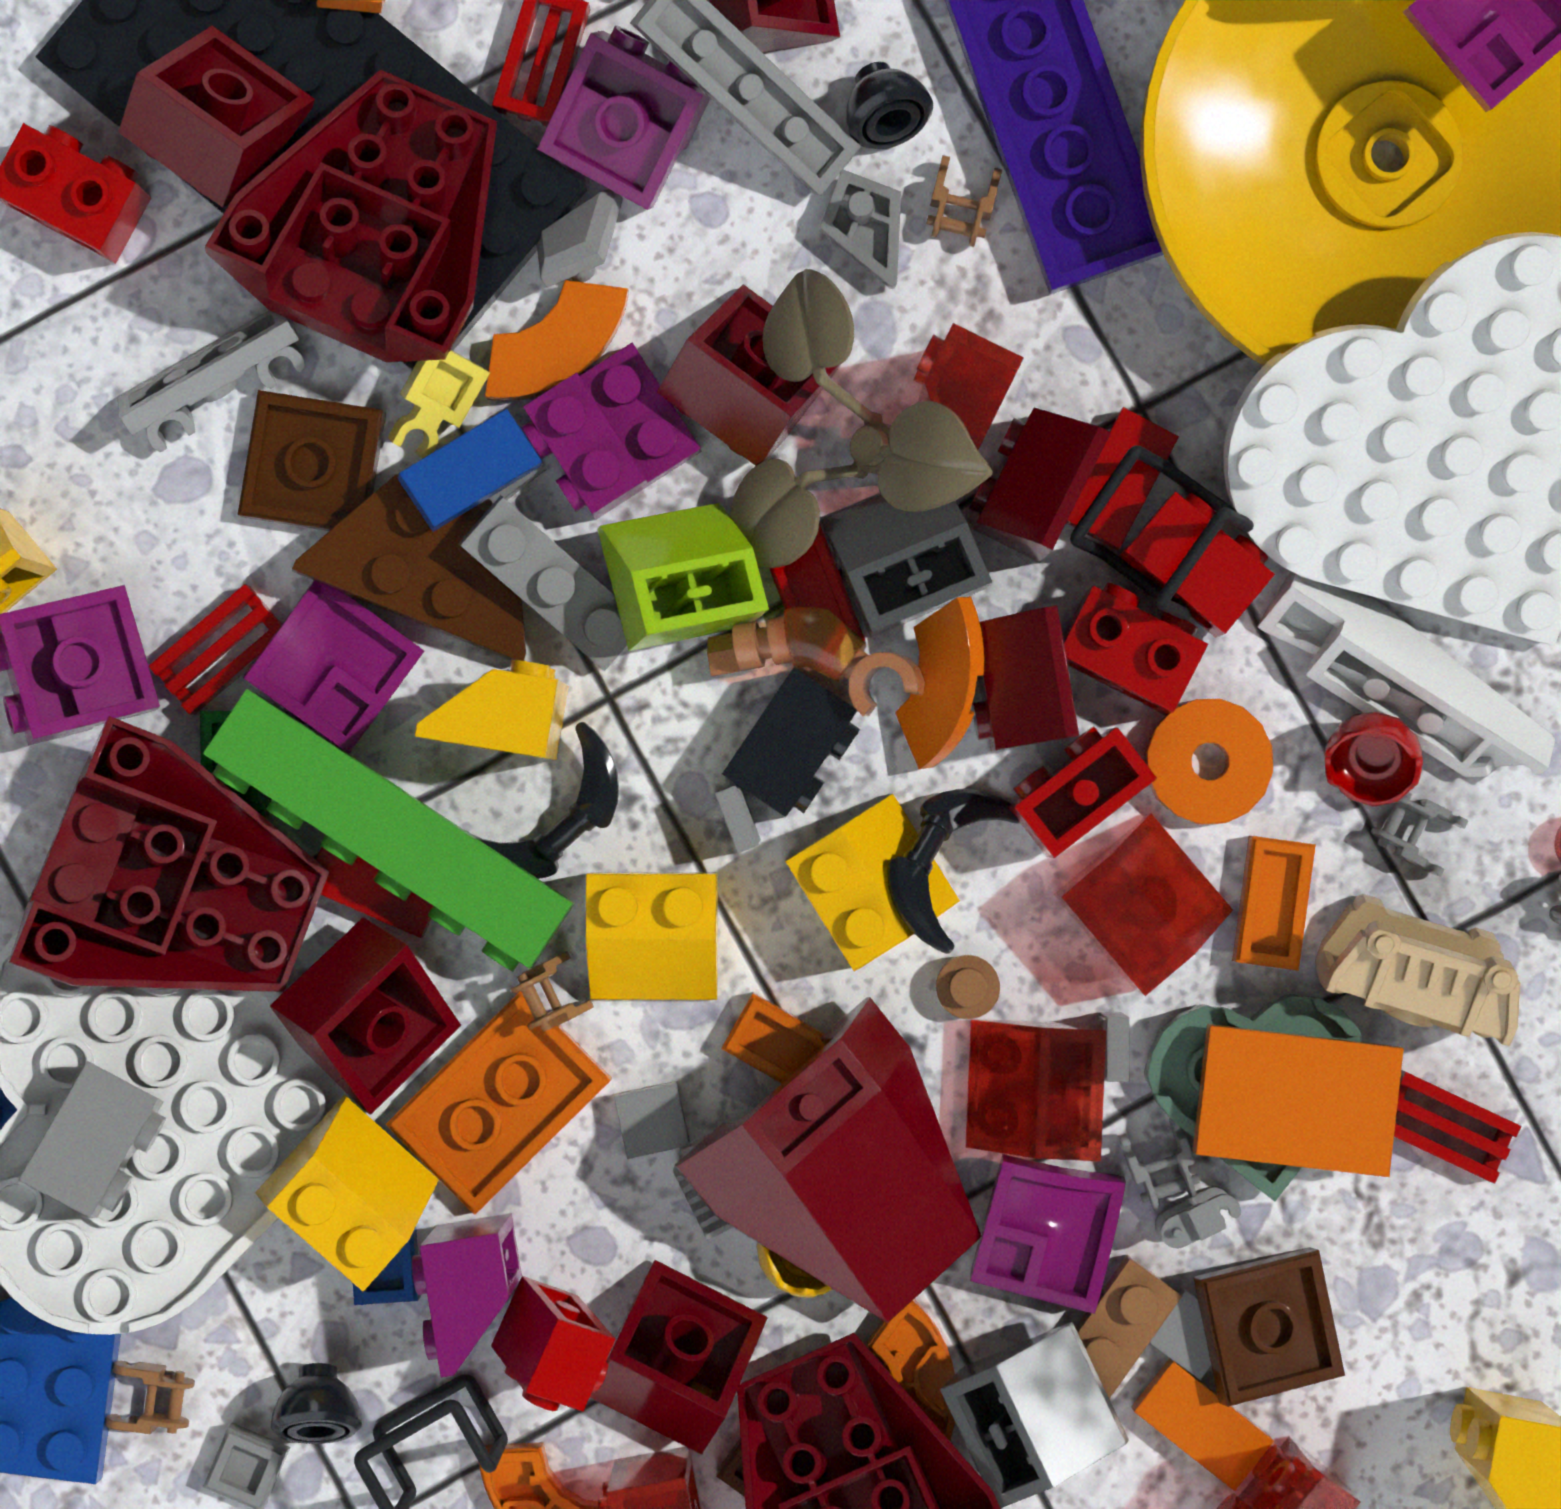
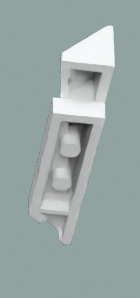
M1290 572L1260 619L1257 627L1262 631L1315 655L1309 663L1305 676L1363 713L1377 711L1400 718L1417 736L1423 751L1462 776H1488L1493 767L1525 765L1533 771V774H1543L1549 768L1555 738L1550 732L1374 597L1317 582Z

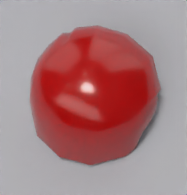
M1377 711L1353 715L1339 724L1328 739L1324 752L1327 782L1339 788L1340 792L1350 800L1372 807L1398 802L1418 785L1422 772V749L1417 736L1400 718Z

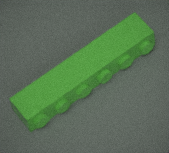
M249 689L245 690L203 752L204 755L218 763L212 772L215 777L242 794H245L249 787L253 786L272 799L266 807V810L297 830L306 821L325 834L320 845L327 851L350 865H353L359 856L379 869V872L373 879L376 883L405 901L411 892L433 905L427 915L428 917L457 936H460L465 927H467L487 941L481 951L512 972H514L519 963L529 969L534 967L575 905L573 901Z

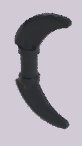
M585 722L578 723L575 728L582 747L584 770L577 800L569 807V812L546 833L541 832L535 839L501 843L473 835L538 879L556 874L559 868L558 860L563 856V851L586 830L591 831L596 826L599 828L608 827L616 811L619 781L613 756L602 738Z
M955 789L929 798L920 806V815L923 820L920 824L921 830L912 847L902 857H895L888 864L889 890L900 917L918 938L945 954L952 952L954 943L941 928L932 908L928 876L933 868L932 862L943 842L950 838L952 832L964 826L988 820L1020 823L1008 808L1011 803L999 796L974 789Z

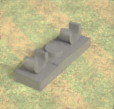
M268 310L119 396L117 401L120 419L132 436L146 428V435L150 445L159 452L166 450V440L158 430L163 422L175 420L183 426L188 436L195 433L193 416L185 405L188 404L190 407L203 398L206 402L221 399L235 389L238 385L237 379L245 375L244 371L254 365L260 381L267 388L271 389L277 386L274 375L268 366L271 360L279 356L289 358L298 372L305 369L302 353L294 343L299 338L293 321Z

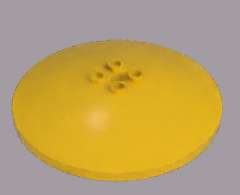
M1185 0L1168 28L1154 60L1145 92L1140 126V165L1144 196L1152 227L1164 257L1179 284L1200 313L1229 342L1248 357L1264 366L1278 353L1283 354L1297 344L1316 336V332L1329 328L1364 324L1396 329L1405 308L1421 284L1444 262H1451L1465 252L1484 244V240L1496 236L1523 232L1549 233L1561 236V50L1493 109L1485 112L1404 15L1403 11L1415 0ZM1378 141H1389L1397 145L1403 156L1401 169L1396 172L1380 170L1372 160L1371 151L1373 144Z

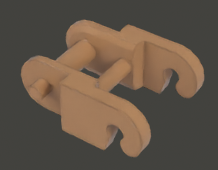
M942 155L930 206L938 208L936 216L928 215L926 224L934 226L931 237L936 238L940 229L970 237L969 246L974 247L977 237L985 238L987 229L980 228L979 226L981 219L990 220L1002 169L994 168L986 197H981L979 201L948 194L949 189L943 186L950 157ZM946 203L976 210L974 223L944 217L943 213Z
M568 951L517 976L520 984L510 989L511 993L522 992L535 1019L527 1025L529 1030L540 1025L542 1031L545 1032L594 1007L591 1000L574 1006L573 1003L561 1006L548 977L557 972V965L571 959ZM540 982L551 1005L552 1011L549 1013L546 1012L534 987V984Z
M127 1361L114 1362L113 1372L115 1374L142 1378L143 1384L148 1385L145 1409L141 1416L132 1415L127 1417V1419H121V1415L110 1414L106 1416V1427L143 1434H151L158 1427L167 1428V1433L175 1434L177 1429L189 1427V1420L181 1416L184 1390L193 1388L195 1380L184 1377L185 1372L175 1371V1375H167L166 1365L144 1362L128 1365L129 1362ZM157 1386L171 1388L168 1414L154 1412Z

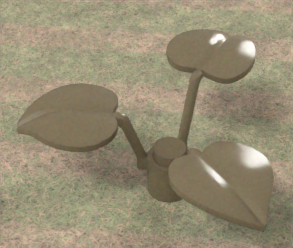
M805 269L797 273L778 297L768 314L762 338L765 358L770 368L779 377L788 381L799 382L813 373L816 383L864 421V426L859 428L851 438L850 452L854 459L852 465L806 471L796 478L793 469L786 461L772 458L752 468L743 478L734 495L730 517L753 547L758 568H778L791 564L805 554L813 544L818 534L820 509L815 496L805 489L812 483L848 477L864 479L869 473L878 475L879 491L889 504L907 512H922L944 506L963 497L993 474L991 467L974 445L964 423L947 406L931 401L918 402L903 410L893 421L892 425L885 424L881 414L870 411L828 376L825 368L842 364L851 354L854 342L853 317L844 296L826 275L812 269Z

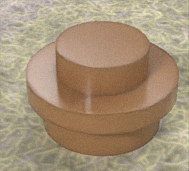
M961 955L949 960L941 968L936 980V993L941 1005L950 1014L962 1019H975L988 1013L996 1004L1000 994V981L995 969L986 960L974 955Z

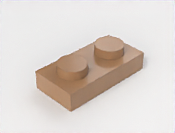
M1126 1255L1102 1289L1095 1314L1086 1312L1075 1327L1109 1399L1182 1298V1295L1175 1288L1129 1255Z

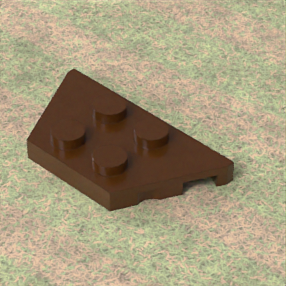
M398 474L394 475L297 558L292 567V572L506 659L520 661L525 659L526 644L522 599L458 544L486 511L474 507L432 532L397 479Z

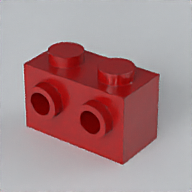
M23 123L0 165V201L15 211L116 264L151 200V197L136 183L139 173L106 154L100 163L81 154L80 151L84 144L57 127L48 125L43 134Z
M1175 491L1164 501L1118 557L1163 588L1216 512L1196 495L1189 493L1184 499ZM1220 529L1173 597L1186 605L1192 612L1191 618L1216 638L1227 633L1275 574L1264 565L1268 560V556L1254 542L1241 534L1232 539Z
M1107 582L1103 590L1093 585L1086 590L1063 635L1067 665L1163 715L1174 713L1208 646V643L1194 637L1198 627L1187 620H1182L1166 612H1163L1159 619L1137 608L1141 598L1118 585Z
M1094 726L1063 749L1070 757L1063 765L1051 774L1044 766H1041L1013 788L1020 798L1008 806V808L1046 857L1056 858L1157 779L1118 727L1108 729L1103 734H1100Z
M522 1276L491 1347L506 1366L504 1372L516 1380L522 1387L524 1399L549 1411H558L560 1404L584 1411L591 1393L598 1391L606 1378L608 1363L606 1361L616 1338L578 1295Z

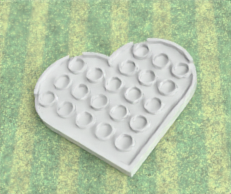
M1523 232L1496 236L1484 240V244L1465 252L1451 262H1444L1421 284L1412 296L1396 329L1364 324L1329 328L1316 332V336L1297 344L1285 353L1275 355L1256 373L1235 406L1225 437L1223 469L1228 496L1232 501L1233 507L1237 513L1248 517L1254 524L1253 529L1247 533L1263 552L1285 569L1299 576L1324 584L1555 646L1561 630V236L1549 233Z
M17 931L0 953V1088L9 1101L17 1108V1111L0 1130V1284L27 1311L54 1326L85 1334L106 1335L143 1330L176 1316L196 1302L279 1219L264 1205L255 1192L343 1095H346L363 1112L365 1111L297 1044L270 1008V1005L280 996L278 992L72 986L8 963L18 934ZM87 1061L164 1101L158 1114L166 1118L158 1137L149 1151L145 1153L136 1149L126 1164L127 1167L124 1172L133 1178L116 1209L111 1212L103 1208L98 1218H89L19 1181L20 1176ZM386 1099L371 1115L367 1112L365 1113L375 1121L391 1105V1102Z

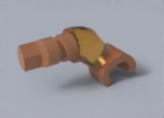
M814 606L786 608L784 616L769 618L767 620V627L760 628L756 621L733 625L732 633L708 637L707 656L711 676L762 668L765 666V659L770 658L773 659L776 665L792 662L796 669L809 667L838 683L844 678L848 679L849 696L852 704L863 717L870 716L877 706V703L871 697L869 686L873 675L882 668L889 667L901 676L904 692L915 695H923L925 681L920 668L910 658L891 652H876L868 655L864 652L867 646L866 642L828 609Z

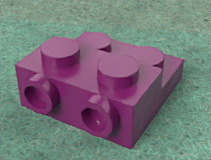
M614 26L611 34L605 31L590 33L537 150L649 210L654 207L680 152L687 148L711 98L670 60L665 65L645 54L649 45L647 40L625 28Z
M633 342L579 376L576 372L523 406L531 418V421L521 427L541 459L553 453L566 474L555 481L575 512L587 506L595 519L600 518L702 452L674 406L657 393L660 384Z
M125 585L0 614V672L7 670L13 695L3 697L4 709L12 733L25 732L28 746L92 730L94 726L105 724L108 716L121 720L156 711L160 708Z

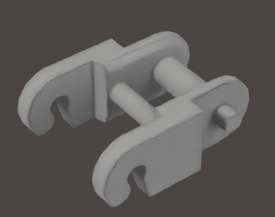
M1408 792L1402 799L1395 802L1382 830L1372 828L1370 833L1380 838L1377 845L1386 848L1388 843L1396 846L1393 855L1441 877L1445 869L1436 864H1431L1427 859L1419 856V848L1415 845L1428 819L1438 817L1465 829L1468 820L1461 816L1453 815L1452 811L1428 799H1421L1417 804L1410 800L1412 794ZM1408 809L1420 816L1406 842L1394 835Z
M1170 1118V1126L1178 1148L1173 1151L1174 1155L1146 1165L1137 1161L1131 1149L1127 1133L1118 1135L1133 1181L1136 1184L1142 1182L1144 1184L1146 1192L1140 1194L1143 1203L1150 1201L1154 1211L1159 1209V1199L1187 1190L1191 1197L1197 1196L1194 1185L1200 1183L1198 1175L1191 1176L1188 1166L1196 1164L1185 1134H1183L1181 1127ZM1175 1164L1178 1165L1181 1174L1180 1178L1153 1187L1150 1173Z
M1208 1187L1196 1193L1197 1196H1189L1179 1201L1177 1205L1160 1213L1155 1220L1156 1233L1171 1248L1179 1249L1198 1240L1202 1241L1226 1229L1225 1219L1220 1213L1221 1208L1228 1210L1229 1215L1233 1218H1238L1241 1215L1238 1201L1221 1187Z

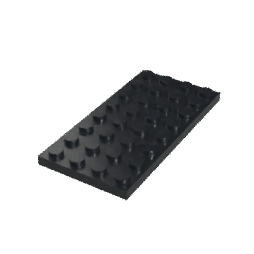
M82 0L35 56L47 69L120 128L137 73L210 26H214L315 99L311 111L276 159L379 70L390 73L497 121L474 305L451 348L453 351L536 253L541 231L568 214L587 192L586 185L554 158L537 150L538 145L379 13L317 7V0ZM179 177L194 191H196L211 205H213L217 210L224 214L229 204H227L224 207H221L216 202L211 200L209 197L201 194L191 184H189L184 179ZM417 361L402 363L412 371Z

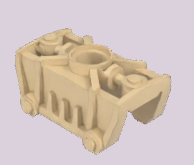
M1361 894L1356 897L1352 904L1346 907L1321 941L1315 964L1319 981L1326 991L1333 994L1348 993L1363 998L1364 1006L1380 1009L1388 1015L1420 1027L1436 1025L1466 1037H1470L1473 1032L1484 1038L1494 1037L1502 1045H1511L1518 1028L1520 982L1511 962L1504 960L1501 946L1492 932L1475 927L1466 933L1386 909L1381 899Z

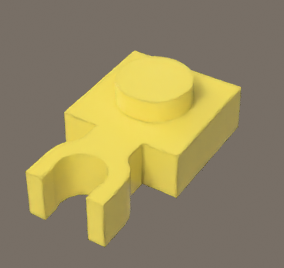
M450 350L445 360L417 361L400 392L404 399L415 405L409 414L397 420L387 438L395 445L401 447L409 431L420 429L423 431L424 438L415 453L422 459L430 455L438 445L437 431L442 420L460 428L490 372L453 350Z

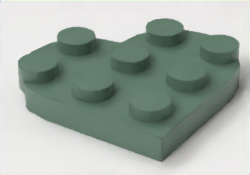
M1287 994L1276 1001L1267 1003L1250 1019L1229 1008L1199 1004L1187 1011L1178 1013L1159 1030L1148 1051V1062L1145 1066L1144 1076L1156 1103L1172 1121L1194 1137L1207 1024L1361 1042L1360 1037L1362 1035L1360 1029L1343 1010L1316 997ZM1220 1158L1274 1202L1302 1168Z

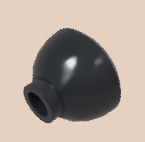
M885 62L870 63L861 68L856 74V85L847 103L846 122L850 136L860 146L872 149L895 147L907 142L923 129L932 115L933 100L925 86L917 78L902 70L891 69Z
M311 1363L299 1368L298 1379L289 1385L278 1398L271 1419V1429L280 1438L304 1444H324L342 1441L352 1437L362 1427L361 1411L356 1397L350 1388L337 1378V1367L326 1363Z

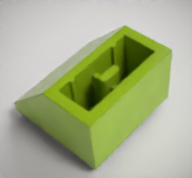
M721 503L600 525L597 528L628 651L732 630L733 625L756 621L769 610L753 547Z

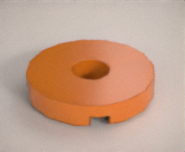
M1195 699L1177 707L1174 713L1165 715L1154 728L1144 752L1145 763L1157 777L1150 784L1156 800L1175 816L1195 824H1222L1247 814L1265 795L1273 774L1272 745L1263 725L1244 707L1223 699ZM1204 743L1216 745L1221 749L1225 757L1223 772L1213 780L1200 778L1192 767L1193 753Z

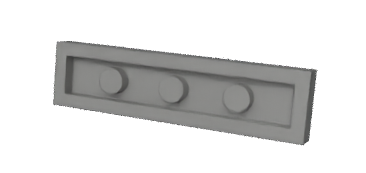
M648 0L630 22L635 29L812 193L822 196L861 148L852 137L707 0Z

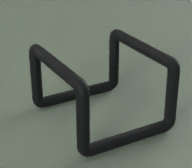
M1136 445L1127 451L1071 533L1070 542L1073 546L1097 556L1156 599V606L1159 610L1182 620H1188L1192 612L1186 605L1173 597L1225 522L1245 532H1250L1254 524L1248 517L1237 513L1235 508L1174 465L1144 447ZM1137 459L1160 471L1189 493L1202 499L1216 511L1163 588L1105 546L1084 537Z
M463 1374L384 1418L374 1426L373 1437L375 1441L361 1448L356 1453L354 1464L379 1509H409L417 1492L393 1445L449 1413L454 1417L483 1470L488 1473L496 1470L508 1443V1437L473 1376ZM466 1387L495 1441L490 1452H488L460 1402L452 1399L438 1404L388 1434L386 1432ZM381 1452L403 1490V1494L395 1508L367 1461Z

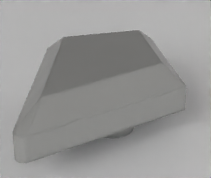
M843 169L819 231L888 288L894 289L896 287L901 191Z
M610 189L599 192L541 231L537 252L540 278L546 287L569 278L577 282H586L594 275L595 267L604 264L623 201L621 195Z

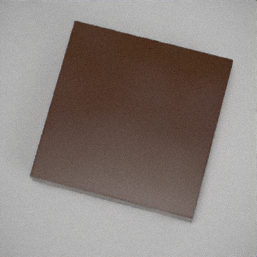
M258 390L238 515L244 518L330 531L374 492L386 412L382 409Z
M1309 1247L1193 1277L1220 1404L1229 1407L1345 1376L1318 1249Z

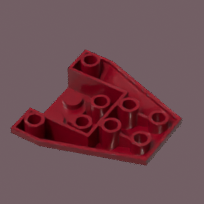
M379 70L234 195L205 245L206 254L269 311L386 363L445 360L474 305L497 121L390 73Z
M108 716L76 782L27 903L8 963L72 986L284 992L329 870L174 742Z
M867 997L820 1038L825 1045L820 1051L736 1124L722 1123L674 1166L716 1217L888 1323L982 1236L911 1048L871 997Z
M855 1333L741 1383L737 1389L746 1509H1001L990 1486Z

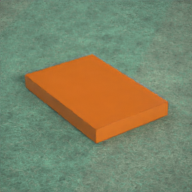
M521 991L385 1124L474 1215L612 1080V1077L560 1025L545 1032L542 1031L540 1025L529 1030L527 1025L535 1019Z
M1207 1024L1193 1153L1211 1157L1390 1177L1404 1048L1392 1045Z

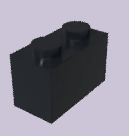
M793 667L722 775L785 817L792 807L804 814L825 783L815 776L825 758L830 754L840 761L860 731V728L850 722L857 710Z

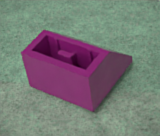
M512 1213L437 1225L420 1244V1254L413 1255L412 1257L415 1289L418 1295L427 1294L431 1315L430 1320L423 1321L425 1352L428 1360L438 1359L441 1378L455 1375L505 1305L522 1276Z

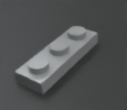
M501 495L458 543L604 671L627 646L614 594Z

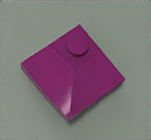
M1415 0L1403 11L1404 15L1485 112L1493 109L1561 50V0Z
M313 580L243 678L349 754L422 656L424 650L344 592Z
M1002 1154L981 1231L982 1237L979 1239L971 1267L970 1281L1095 1314L1118 1224L1126 1185L1125 1177L1115 1174L1064 1168Z

